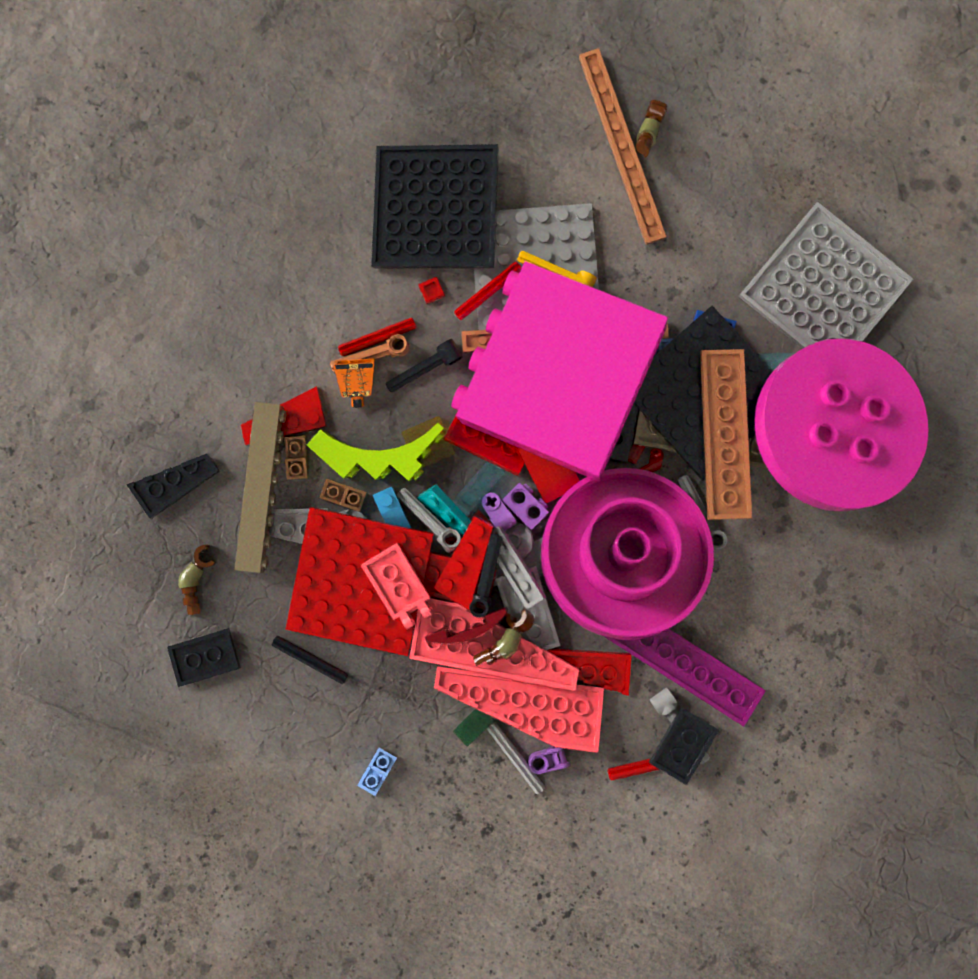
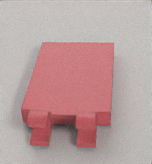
M399 543L394 544L361 564L393 620L399 617L406 629L415 624L410 613L419 608L424 618L434 613L426 602L431 596Z

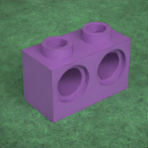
M518 483L502 499V502L531 531L549 513L546 510L548 505L541 498L536 500L531 495L534 491L526 483L523 486ZM517 492H521L525 496V501L521 504L513 500V496ZM529 508H538L540 511L539 517L531 518L528 515Z

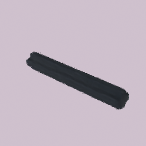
M276 636L272 642V646L340 684L345 683L348 677L346 672L280 636Z

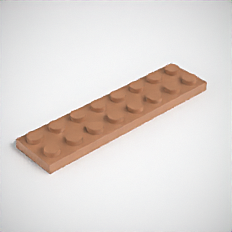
M744 349L702 350L700 352L708 520L751 519L752 506Z

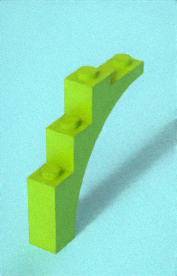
M437 423L426 434L415 441L398 448L381 451L352 447L337 440L325 430H319L307 446L343 479L353 478L360 470L358 468L360 465L376 480L385 479L391 473L390 467L392 466L408 481H412L413 479L417 480L424 472L422 468L425 465L419 459H425L432 451L430 447L434 442L438 444L446 434L443 432L446 428Z

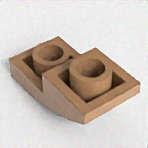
M306 435L285 436L287 480L308 478Z
M325 479L319 498L360 512L367 492Z

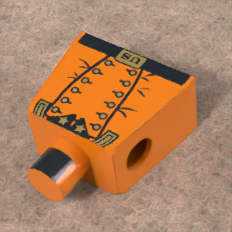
M375 358L335 360L334 370L341 396L351 397L352 407L354 408L364 406L363 396H371Z

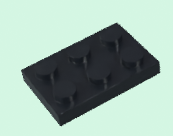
M230 628L167 647L178 687L241 668Z
M681 707L650 758L649 763L687 785L718 734L719 729Z

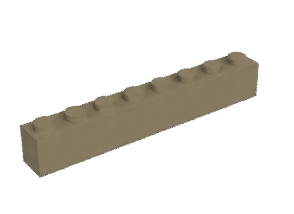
M255 402L235 561V570L264 573V570L268 568L269 557L266 556L267 548L271 546L269 528L273 526L274 515L271 514L272 506L276 504L274 486L279 481V473H276L277 464L281 462L279 444L283 443L284 432L281 431L282 423L286 421V411L280 404Z

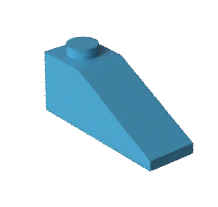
M393 487L373 495L385 523L412 528Z

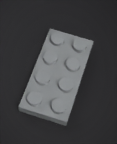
M536 565L528 567L544 593ZM506 575L495 577L504 607L508 608L507 613L516 617L517 622L520 621L522 617L521 611L526 607ZM545 598L528 609L534 616V624L528 631L520 633L523 638L548 650L561 645Z

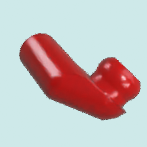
M653 448L650 453L649 463L641 467L640 470L652 473L662 467L664 457L661 449Z

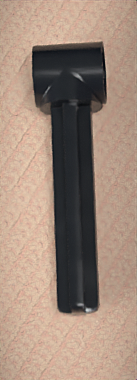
M453 339L441 343L436 349V354L387 381L386 386L388 390L393 393L443 363L445 366H450L462 359L463 356Z
M497 534L490 535L478 591L473 594V599L469 606L470 613L477 618L484 617L490 611L492 605L490 592L503 537ZM476 602H483L486 607L485 611H479L476 608Z

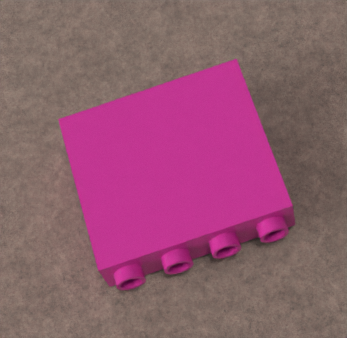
M525 261L520 273L513 270L509 273L503 287V294L509 296L503 311L496 308L492 311L486 325V332L492 334L486 349L479 346L475 349L469 363V370L475 372L469 387L464 385L458 387L451 407L458 410L456 417L462 424L600 482L666 331L668 317Z

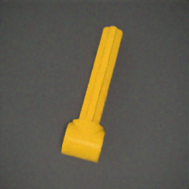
M521 251L517 258V261L521 264H524L525 261L592 288L597 280L596 276L589 272L580 271L575 274L525 251Z

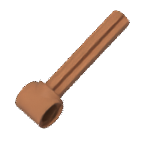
M396 334L386 340V344L337 360L373 358L376 360L389 355L392 358L396 356L402 357L409 352L410 345L404 336ZM398 341L404 342L401 350L394 349ZM335 360L330 362V366L333 373H335Z

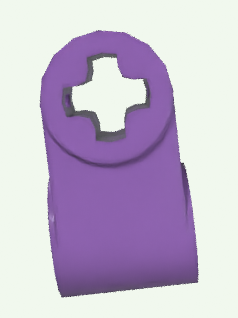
M487 493L483 496V508L495 528L502 526L504 531L517 524L515 518L497 494ZM493 501L496 506L492 507L489 502Z
M553 746L533 752L528 758L531 771L536 774L560 770L570 766L564 749ZM536 758H542L544 761L543 765L539 768L533 766V761Z

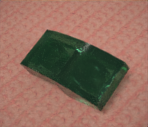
M475 709L457 726L453 733L468 747L496 719Z

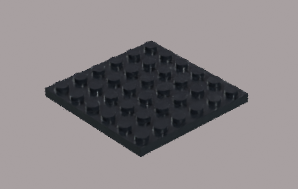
M498 144L376 146L371 267L494 268Z
M713 305L654 356L634 402L647 420L702 481L706 479L700 352L702 350L744 349L748 440L755 435L757 401L766 380L772 373L769 367Z

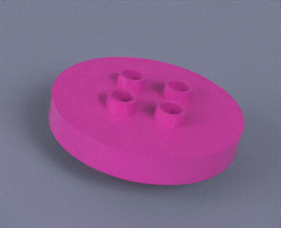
M829 339L816 342L801 349L784 360L771 373L757 401L755 434L765 465L775 480L792 496L808 505L823 510L852 511L877 505L890 499L904 489L913 479L926 452L928 417L922 395L916 383L906 369L892 356L865 342L851 339Z
M616 468L604 470L600 482L589 477L582 479L573 485L558 501L548 519L542 537V570L554 600L577 624L593 633L608 638L623 640L642 639L657 635L673 627L692 612L707 590L713 571L714 548L712 536L700 508L678 485L665 477L646 470Z

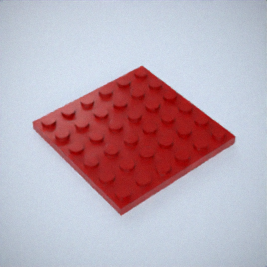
M310 507L285 630L408 656L415 624L406 629L399 617L393 620L361 564L394 544L399 543L424 584L434 533ZM418 609L410 613L415 622Z

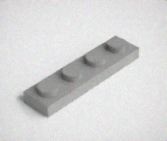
M502 526L495 528L492 534L503 537L497 563L528 610L547 597Z

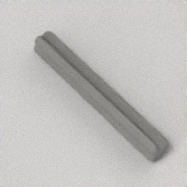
M496 722L491 723L487 727L488 732L536 794L541 793L545 789V785L531 771L528 763Z

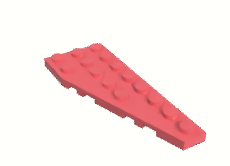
M436 598L426 600L434 612L427 618L423 617L418 608L409 659L573 691L576 690L579 668L522 636L518 650L508 659L502 658L499 660L497 658V661L491 665L484 662L476 666L473 656L488 648L492 649V646L497 644V641L502 638L507 628L498 623L487 632L463 642L439 644L426 641L425 636L447 627L450 635L487 623L485 616L481 618L474 617L470 610L456 602Z
M437 667L434 689L555 748L598 753L604 688L576 685V690L573 691L476 671Z

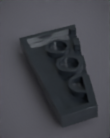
M204 454L183 462L178 466L170 467L162 472L126 485L147 516L152 519L220 472L209 454Z

